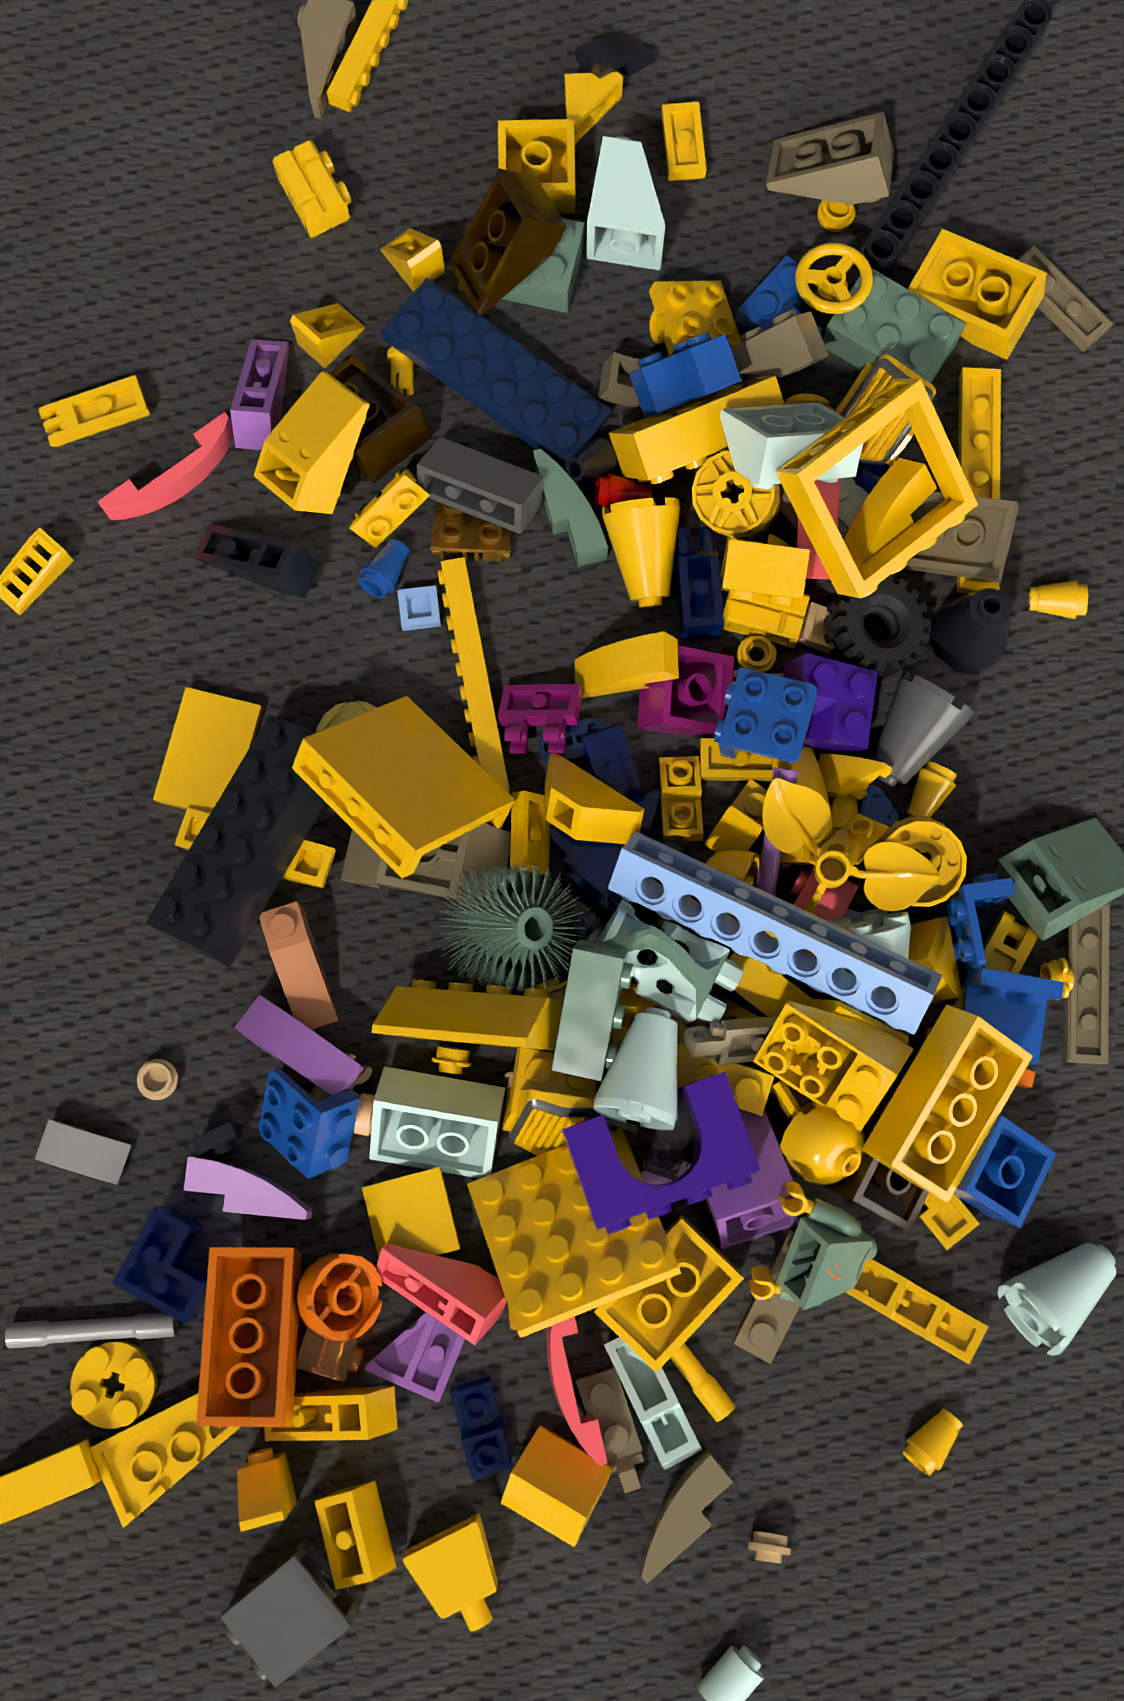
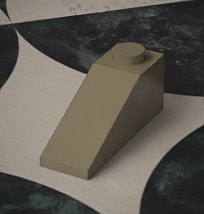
M308 0L307 4H302L299 9L297 23L301 30L309 98L314 118L322 119L329 101L327 90L352 42L358 26L354 2L348 0Z

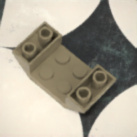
M484 823L422 855L414 873L402 879L352 829L341 881L381 889V885L438 897L445 896L449 899H454L453 897L467 905L456 895H460L459 891L467 901L475 905L467 897L469 894L464 888L467 890L466 886L468 884L471 892L478 896L476 894L477 890L472 884L475 880L474 874L476 869V874L479 878L478 883L482 887L480 891L483 895L487 896L484 893L486 890L482 886V884L484 885V870L485 875L487 870L489 873V892L494 896L492 892L494 889L491 884L493 885V871L495 875L496 865L497 873L498 868L501 869L502 867L503 870V865L504 870L506 865L507 871L511 848V833ZM497 886L499 895L501 897L502 891ZM474 896L475 900L482 904L481 901Z

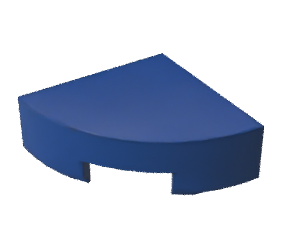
M869 784L867 788L868 794L861 800L859 814L890 827L895 821L899 820L897 811L880 788Z

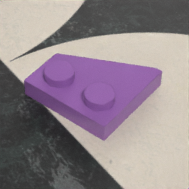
M425 1312L366 1365L365 1371L439 1403L465 1338Z

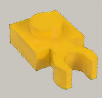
M928 1193L924 1201L928 1210L920 1218L946 1251L980 1225L961 1200L954 1194L949 1203Z

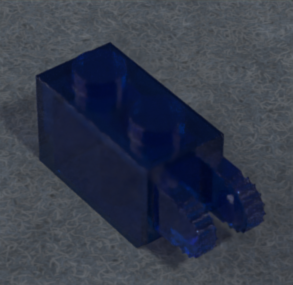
M710 527L701 528L700 545L702 546V551L689 552V534L686 528H680L677 532L678 553L675 568L681 640L720 638L724 626L719 558L717 550L713 551L712 530Z
M552 824L549 835H551L549 837L551 839L550 843L553 844V847L556 846L557 850L565 856L563 866L568 870L564 875L581 890L585 886L589 887L598 895L594 901L612 916L621 900L626 901L620 894L608 889L623 847L616 843L575 840ZM626 901V902L630 903V905H631L632 907H633V905L635 904V903H633V902Z

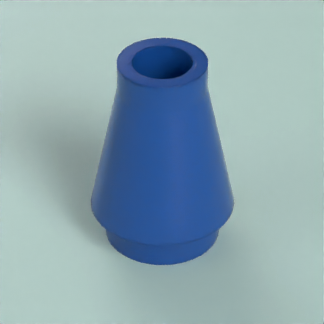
M390 539L387 545L360 570L359 585L367 593L381 599L385 598L387 593H393L404 561L409 554L407 546L396 539Z

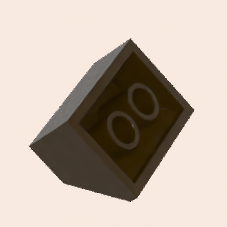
M893 1081L863 1127L865 1143L900 1083ZM863 1152L860 1166L853 1174L836 1183L823 1185L852 1203L910 1232L928 1195L927 1191L917 1187L865 1152Z

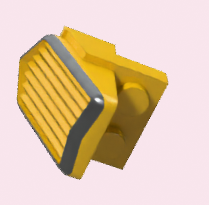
M884 354L879 357L874 366L866 363L834 412L846 418L896 378L921 379L931 401L936 394V388L892 356ZM904 412L863 443L859 462L893 465L914 435Z
M517 1048L512 1086L507 1091L502 1130L510 1131L509 1138L512 1143L538 1156L561 1146H567L561 1129L595 1117L597 1112L593 1110L597 1080L552 1071L555 1053Z

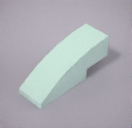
M620 1337L604 1344L663 1468L666 1470L702 1451L663 1368L661 1367L655 1372Z

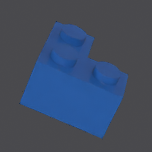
M786 255L738 309L735 324L739 335H743L762 326L763 331L774 327L772 319L794 309L796 315L802 314L800 310L806 305V302L801 298L796 287L795 273L798 263ZM808 283L809 288L813 292L814 284ZM817 325V328H818V330H819V333L821 334L822 328H820V327Z
M709 332L673 346L675 355L663 359L661 352L638 360L641 368L629 373L645 418L742 381L726 335L711 339Z

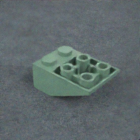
M1096 818L1033 839L1000 858L996 868L998 880L1012 878L1015 894L1010 896L1009 899L1042 942L1124 894V853Z

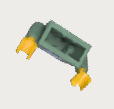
M788 1181L784 1184L786 1190L795 1198L788 1200L778 1196L784 1212L789 1216H797L806 1212L808 1216L800 1218L777 1281L773 1280L771 1270L767 1266L756 1265L751 1269L753 1279L749 1280V1286L752 1295L758 1300H766L775 1293L780 1295L779 1299L795 1302L803 1310H806L813 1306L821 1305L823 1302L853 1289L858 1282L866 1260L875 1257L877 1245L872 1236L866 1234L861 1229L860 1222L852 1215L818 1198H815L813 1201L806 1199L802 1187L797 1182Z

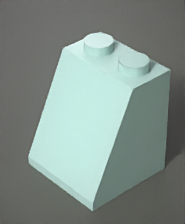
M603 136L587 219L586 259L660 270L665 223L642 143L632 141L623 136L614 138Z

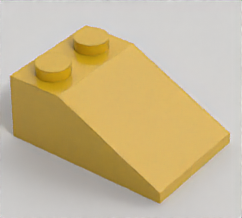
M942 229L909 285L908 290L965 323L966 326L961 334V337L997 356L1008 359L1044 297L1047 273Z
M682 1214L665 1231L681 1273L601 1305L594 1311L655 1372L670 1359L744 1279L742 1272Z

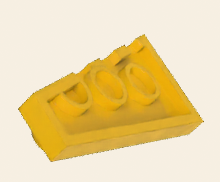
M199 1393L89 1448L123 1528L240 1428L196 1426Z

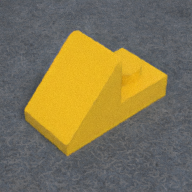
M750 779L733 804L726 810L704 845L715 853L729 849L748 851L764 829L762 813L767 790Z

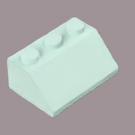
M818 402L721 409L720 413L721 423L735 471L748 478L751 485L762 489H770L774 487V484H781L775 471L844 419L841 415ZM863 444L816 480L834 483L838 481V478L856 477Z
M384 1066L373 1103L369 1159L428 1170L441 1167L442 1172L479 1179L491 1175L502 1116L505 1087Z

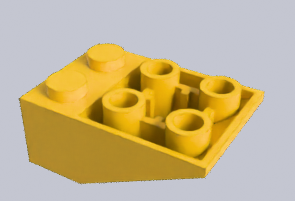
M322 371L265 439L254 477L294 510L333 514L370 404L330 374Z
M788 1000L753 1062L815 1103L837 1111L842 1119L852 1122L856 1129L861 1132L912 1053L913 1048L877 1025Z

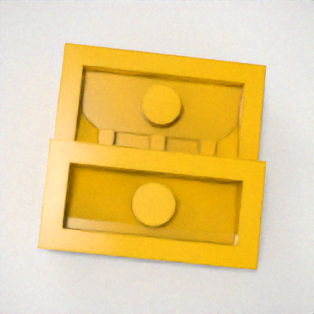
M441 1167L362 1187L378 1258L381 1249L386 1244L433 1255L461 1249Z

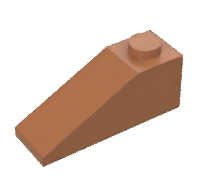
M296 901L262 912L259 917L293 1017L311 1030L338 1022V1016L304 907Z

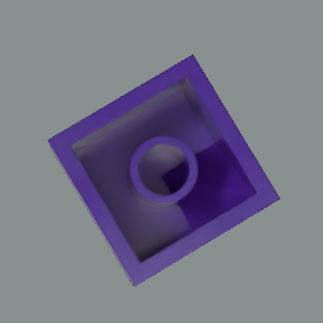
M808 653L786 662L784 678L810 683L817 688V696L803 746L846 756L867 749L878 671Z

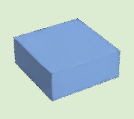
M436 585L397 590L403 631L441 626Z

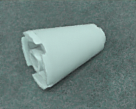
M646 1008L645 1013L636 1014L594 1097L593 1110L595 1112L624 1123L627 1122V1119L641 1122L640 1127L658 1130L674 1129L675 1121H677V1023L670 1019L671 1013L658 1008Z
M1087 1242L1005 1281L999 1286L998 1297L1000 1299L1005 1295L1009 1303L1004 1308L1006 1315L1031 1344L1038 1347L1041 1343H1044L1052 1348L1047 1354L1051 1356L1059 1355L1067 1348L1116 1276L1114 1266L1116 1262L1107 1248L1100 1244L1095 1245Z

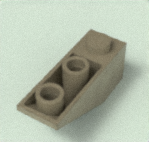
M794 309L772 319L774 327L763 331L762 326L741 335L742 343L733 348L729 343L738 372L742 375L783 377L829 356L811 311L796 315Z

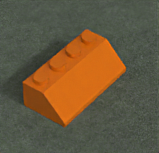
M209 1248L196 1426L293 1427L299 1325L296 1294L298 1283L301 1279L303 1253L295 1248Z

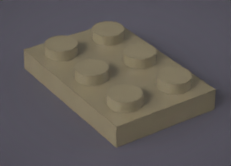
M933 492L911 514L914 523L945 500L942 493ZM975 497L978 505L965 515V520L954 527L948 528L937 537L934 545L919 551L910 558L904 569L1001 582L1019 510L1017 501Z

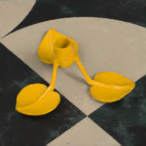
M780 778L774 779L769 786L764 799L762 813L763 828L769 842L776 849L787 854L798 851L805 844L819 858L814 868V875L819 886L805 911L812 914L826 888L841 886L849 875L866 878L864 883L866 898L878 909L891 912L900 911L913 905L939 880L940 875L926 857L916 850L896 842H882L868 848L864 855L866 871L851 866L848 858L841 852H825L824 849L816 846L812 840L824 836L830 826L831 811L827 801L818 792L809 787L790 783ZM765 931L769 936L776 938L773 933ZM803 949L807 954L815 956L811 951ZM766 965L769 973L780 975V973L775 972L770 966Z

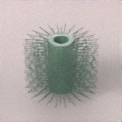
M496 865L493 878V899L489 892V873L486 870L484 878V889L486 892L484 891L487 896L481 893L480 888L482 889V887L478 883L479 878L476 874L474 883L478 896L472 893L470 888H467L470 893L467 897L475 905L467 901L463 896L461 897L456 894L461 900L464 899L467 905L459 901L460 904L472 911L461 906L458 907L463 911L450 906L460 911L458 913L464 915L456 916L446 913L461 919L447 918L445 920L468 923V925L434 926L468 928L447 932L457 935L445 938L449 939L465 935L462 937L466 938L454 942L450 946L461 942L460 944L448 951L450 952L469 943L458 951H462L460 957L469 953L465 957L467 962L463 973L468 964L474 960H471L472 956L479 953L477 955L479 957L473 962L475 976L478 971V964L486 958L481 966L483 965L481 970L486 978L487 985V965L494 960L490 967L492 966L490 971L492 973L493 985L495 979V986L496 982L497 986L498 984L501 986V982L503 986L504 979V987L506 984V987L509 985L510 988L511 984L512 989L513 982L514 990V982L517 975L516 966L518 967L516 963L518 962L522 967L519 986L521 991L522 985L523 991V981L525 976L527 978V970L525 968L527 958L531 964L529 967L532 969L533 989L536 979L533 952L540 964L543 976L545 971L542 962L544 963L540 956L543 959L545 958L539 951L545 955L546 961L553 971L552 960L544 949L555 955L560 961L559 958L561 957L548 943L563 949L558 944L565 945L555 939L569 942L566 940L570 939L558 935H574L556 932L553 929L585 928L553 926L555 924L572 922L562 920L568 917L555 919L570 913L553 917L565 912V910H562L563 906L550 911L560 904L557 903V900L550 907L544 909V907L550 904L548 902L553 898L551 896L554 894V889L552 888L549 896L540 902L541 896L546 892L547 881L545 878L542 883L541 892L538 898L534 900V891L538 878L536 866L534 873L533 865V887L527 898L529 893L526 894L529 888L527 889L526 887L528 877L525 865L524 875L523 866L522 870L519 867L522 877L521 882H523V890L520 897L517 894L519 889L517 890L519 881L515 876V870L513 869L512 874V870L510 873V869L507 868L506 873L505 865L504 875L501 880L502 867L501 869L498 868L497 873ZM499 879L503 885L502 889L504 890V892L502 891L503 894L501 897L497 889ZM511 882L513 892L509 897L507 887ZM474 896H475L477 899L480 898V899H481L480 901H481L482 904H480L479 902H477V901L475 900ZM477 944L475 947H473L472 949H470L469 951H467V949H468L469 947H471V946ZM486 954V957L480 961V958ZM501 956L503 963L500 965L501 969L498 972L496 965ZM509 958H511L513 965L511 972L509 971L510 974H508V967L506 965Z

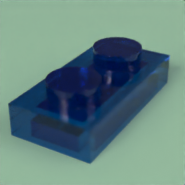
M617 723L581 736L593 776L634 803L645 800L621 725Z

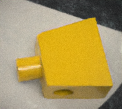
M479 1513L406 1549L402 1560L439 1617L443 1619L461 1610L470 1632L486 1626L493 1620L484 1598L497 1591L498 1579Z

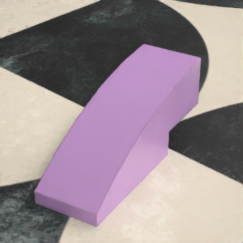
M198 1156L188 1157L184 1190L225 1194L223 1212L302 1220L312 1218L313 1210L296 1195L263 1175L248 1168L221 1160Z

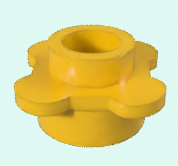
M1059 958L1058 961L1051 960L1050 963L1042 964L1040 978L1064 982L1062 998H1068L1069 991L1073 988L1074 976L1072 969L1068 967L1066 959Z

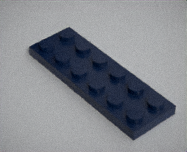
M426 278L381 330V339L534 449H542L564 470L566 461L574 457L592 440L611 416L612 410L429 278Z

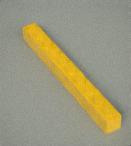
M372 0L327 90L330 105L351 112L353 106L359 104L361 90L363 86H368L371 78L370 72L373 67L376 68L378 66L380 52L382 48L388 46L389 34L392 29L397 28L399 14L401 10L407 8L409 0Z
M465 557L441 561L442 570H437L440 585L445 584L446 593H442L444 608H450L451 615L446 616L449 631L454 630L455 639L450 640L453 654L458 653L460 661L455 663L457 676H463L464 685L459 687L462 700H467L468 709H464L466 724L472 723L473 732L468 733L471 747H476L478 755L473 756V760L510 794Z

